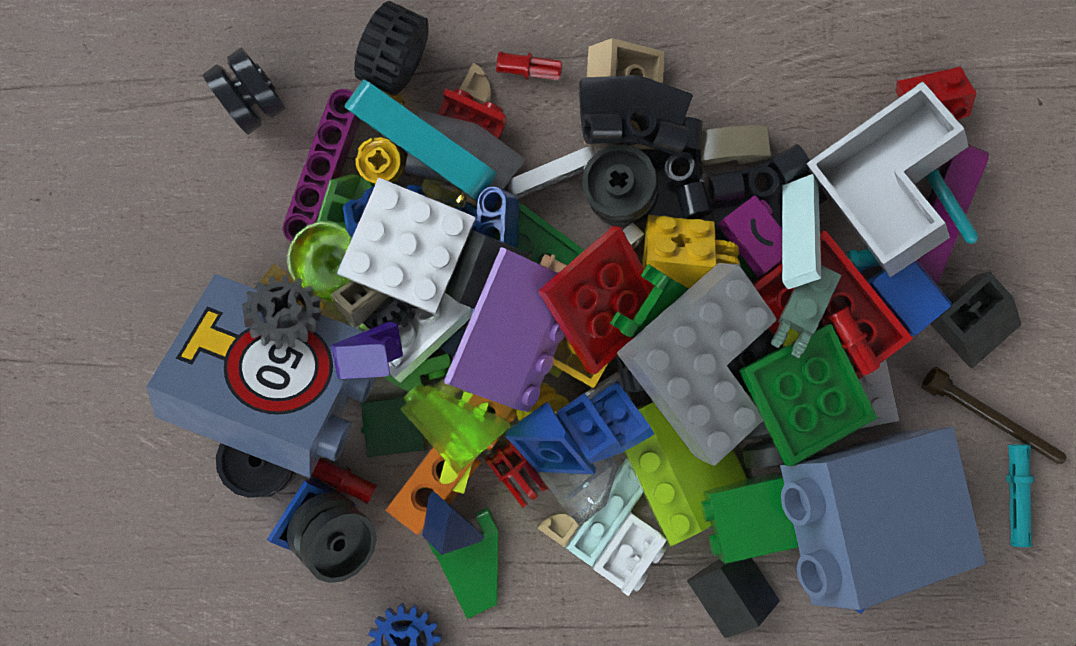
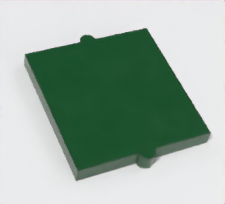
M418 397L361 403L364 425L361 428V432L365 434L367 457L425 450L423 426L426 422L422 420L420 399Z

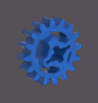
M400 603L397 613L389 607L385 611L387 619L381 616L376 618L374 622L379 628H371L368 635L375 638V640L371 641L367 646H384V635V638L389 641V646H400V640L406 636L410 637L411 641L405 646H425L420 639V632L422 630L427 638V646H437L434 643L441 641L442 634L433 632L439 623L437 621L430 623L427 621L430 613L428 610L420 615L417 613L418 605L414 604L410 611H406L404 603ZM409 620L412 621V623L400 625L396 621Z

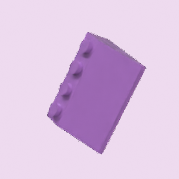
M501 247L444 383L529 413L531 407L539 398V388L545 374L550 371L553 365V356L556 348L565 337L538 292L558 273Z

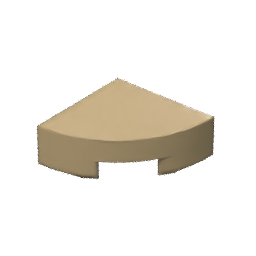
M473 63L459 89L471 94L473 101L484 105L485 102H490L491 100L490 83L484 71Z
M557 513L544 519L537 528L565 548L584 519L572 513Z

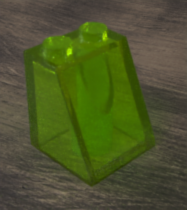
M417 385L403 398L406 404L401 408L402 412L457 474L513 425L508 418L433 385H427L426 387Z

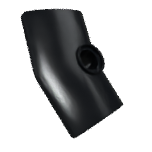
M639 75L582 78L579 82V102L582 133L585 143L622 142L626 145L639 143L679 156L688 139L689 130L686 126H683V122L693 95ZM631 120L639 125L640 131L633 128Z
M685 117L683 126L688 128L689 133L686 145L679 156L660 150H641L650 158L658 180L659 197L654 210L649 215L701 219L713 212L702 179V167L699 164L702 120ZM690 163L688 173L679 177L678 170L681 165Z
M793 145L756 168L709 175L710 199L718 237L723 238L726 236L717 225L755 195L759 201L764 200L773 210L774 220L782 227V185L811 175L807 165L810 160L800 145ZM758 173L763 174L767 178V187L762 192L757 190L754 185V178ZM819 187V204L827 200V196Z

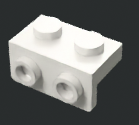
M630 512L594 564L593 570L621 588L622 592L629 596L632 590L637 592L645 583L648 577L645 571L653 561L656 564L662 558L667 549V546L664 545L667 539L663 534Z

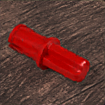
M499 51L496 63L497 73L523 75L528 80L530 76L559 80L563 68L560 60L533 57L532 53H528L525 56Z
M843 307L830 314L828 319L841 338L843 349L846 348L860 373L868 375L876 371L880 367V363L865 339L868 336L867 333L861 332L849 311V307Z
M322 458L319 459L311 475L337 488V493L343 491L365 502V504H368L377 487V484H373L351 473L350 468L346 471Z

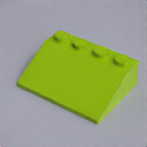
M650 400L636 408L650 425L654 435L624 451L662 534L667 539V543L673 546L711 526L710 521H705L701 509V501L705 500L703 491L746 480L747 478L733 449L715 466L696 458L656 404Z

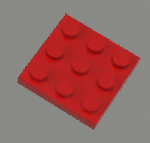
M612 226L538 290L587 372L595 375L617 355V352L633 339L610 324L616 313L620 312L633 320L654 288L650 281L641 276L644 268L622 228Z

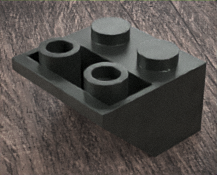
M991 272L973 276L949 298L952 306L930 323L970 368H974L1022 325L1013 296Z

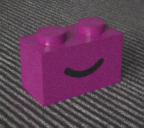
M755 195L726 216L717 226L729 241L735 242L739 246V254L759 278L782 260V227L774 220L773 210L764 200L759 201Z

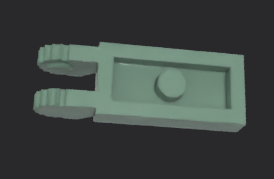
M821 265V279L794 287L778 320L780 325L771 344L779 348L784 343L788 335L787 332L791 328L800 333L792 347L791 355L800 358L811 336L818 327L841 275Z

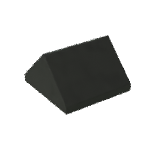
M472 229L445 293L458 303L475 309L501 247L529 260L532 254Z
M752 558L727 564L718 559L687 580L724 638L759 627L780 602Z

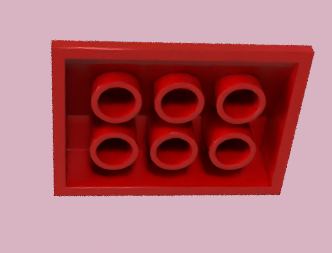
M821 230V265L840 274L841 277L817 329L824 325L832 324L828 316L848 306L861 332L867 333L868 336L865 339L879 363H882L913 338L827 231ZM782 261L753 285L777 319L769 327L774 335L780 325L778 320L794 289H787L782 282ZM835 330V332H836V334H837V336H838V338H839L841 344H843L841 338L839 337L837 331ZM845 348L844 351L858 379H861L864 375L860 373L848 350Z

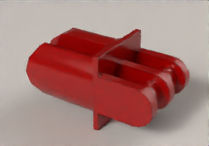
M508 440L509 444L505 448L501 449L499 447L496 449L497 454L492 458L487 456L485 461L499 481L504 483L520 506L524 508L528 503L511 481V476L514 477L532 500H535L538 494L522 473V468L527 471L542 492L548 490L549 487L533 466ZM516 452L521 460L514 465L508 457ZM504 461L509 469L502 474L497 466Z

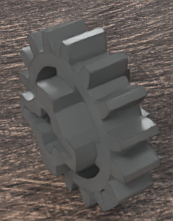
M284 275L281 282H276L273 276H269L268 285L265 286L258 281L256 283L257 293L253 291L246 293L247 302L242 304L244 326L250 327V336L252 338L261 335L263 346H266L270 341H275L276 349H280L283 342H288L289 346L294 348L295 339L299 338L307 342L308 331L316 333L317 321L321 320L319 296H313V287L311 285L304 289L302 288V279L298 278L294 283H290L288 275ZM258 311L261 312L262 317L266 319L265 323L260 319Z

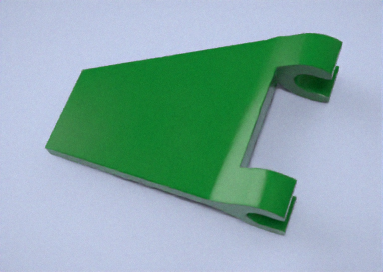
M648 264L641 276L650 281L655 287L633 320L617 312L610 324L620 329L626 336L634 338L689 288Z
M488 507L476 512V519L483 530L481 534L484 536V539L481 542L443 555L428 542L467 619L497 605L498 527Z

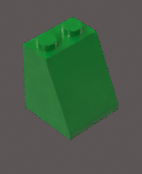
M771 472L703 491L705 500L701 501V509L705 521H710L713 534L708 535V540L713 556L718 555L719 560L727 564L798 548L794 525L786 516L781 503V492L784 487L782 473Z

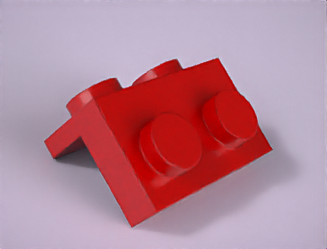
M961 66L897 81L895 91L899 98L921 82H924L956 120H961L971 115L977 93Z
M455 88L453 92L445 89L443 93L444 100L437 115L475 123L500 140L507 124V118L502 113V108L490 102H485L482 105L473 101V96L464 90Z

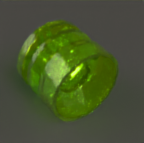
M320 221L307 225L295 235L289 245L286 258L289 273L294 280L302 279V287L305 288L311 285L315 295L329 303H334L331 294L349 281V279L339 276L337 272L352 237L347 233V230L335 223Z

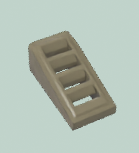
M349 280L331 294L336 309L355 328L362 324L388 297L386 294L352 280ZM362 291L366 293L364 297L360 295Z

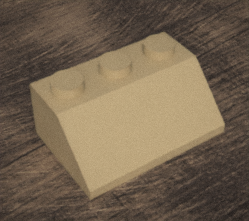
M614 38L588 47L587 77L639 75L663 83L664 51ZM631 120L633 128L640 131L639 125ZM584 140V145H590L600 148H606L610 145L624 144L622 142L587 144ZM639 143L629 145L640 150H657Z

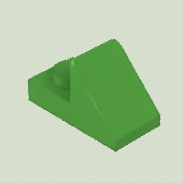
M444 354L425 360L401 383L391 373L385 376V379L421 400L428 402L429 397L426 392L423 376L428 374L429 380L446 376L448 373L447 369L450 368L452 363V357L450 354Z

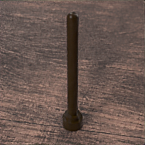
M933 367L925 376L921 388L933 396L939 395L943 397L946 395L1022 443L1031 445L1032 449L1057 464H1063L1066 461L1067 456L1064 452L953 385V380L949 378V374L939 367Z

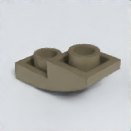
M731 126L702 131L701 162L704 166L737 160L739 165L771 159L772 153L768 126Z

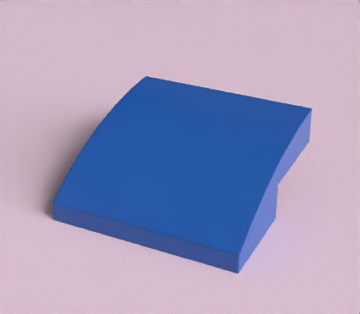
M618 381L591 399L584 393L557 411L558 416L589 463L601 461L622 453L654 435L650 425Z

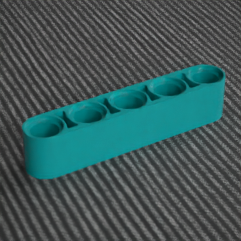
M365 79L361 81L344 106L355 116L477 202L481 192L488 188L497 176V173L485 163Z

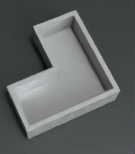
M921 82L809 161L807 165L811 173L817 178L818 184L888 276L892 277L950 238L946 223L914 184L968 148L969 145L965 129L928 86Z
M718 263L622 347L617 354L693 455L715 466L763 421L757 407L728 369L727 365L777 319L739 264Z

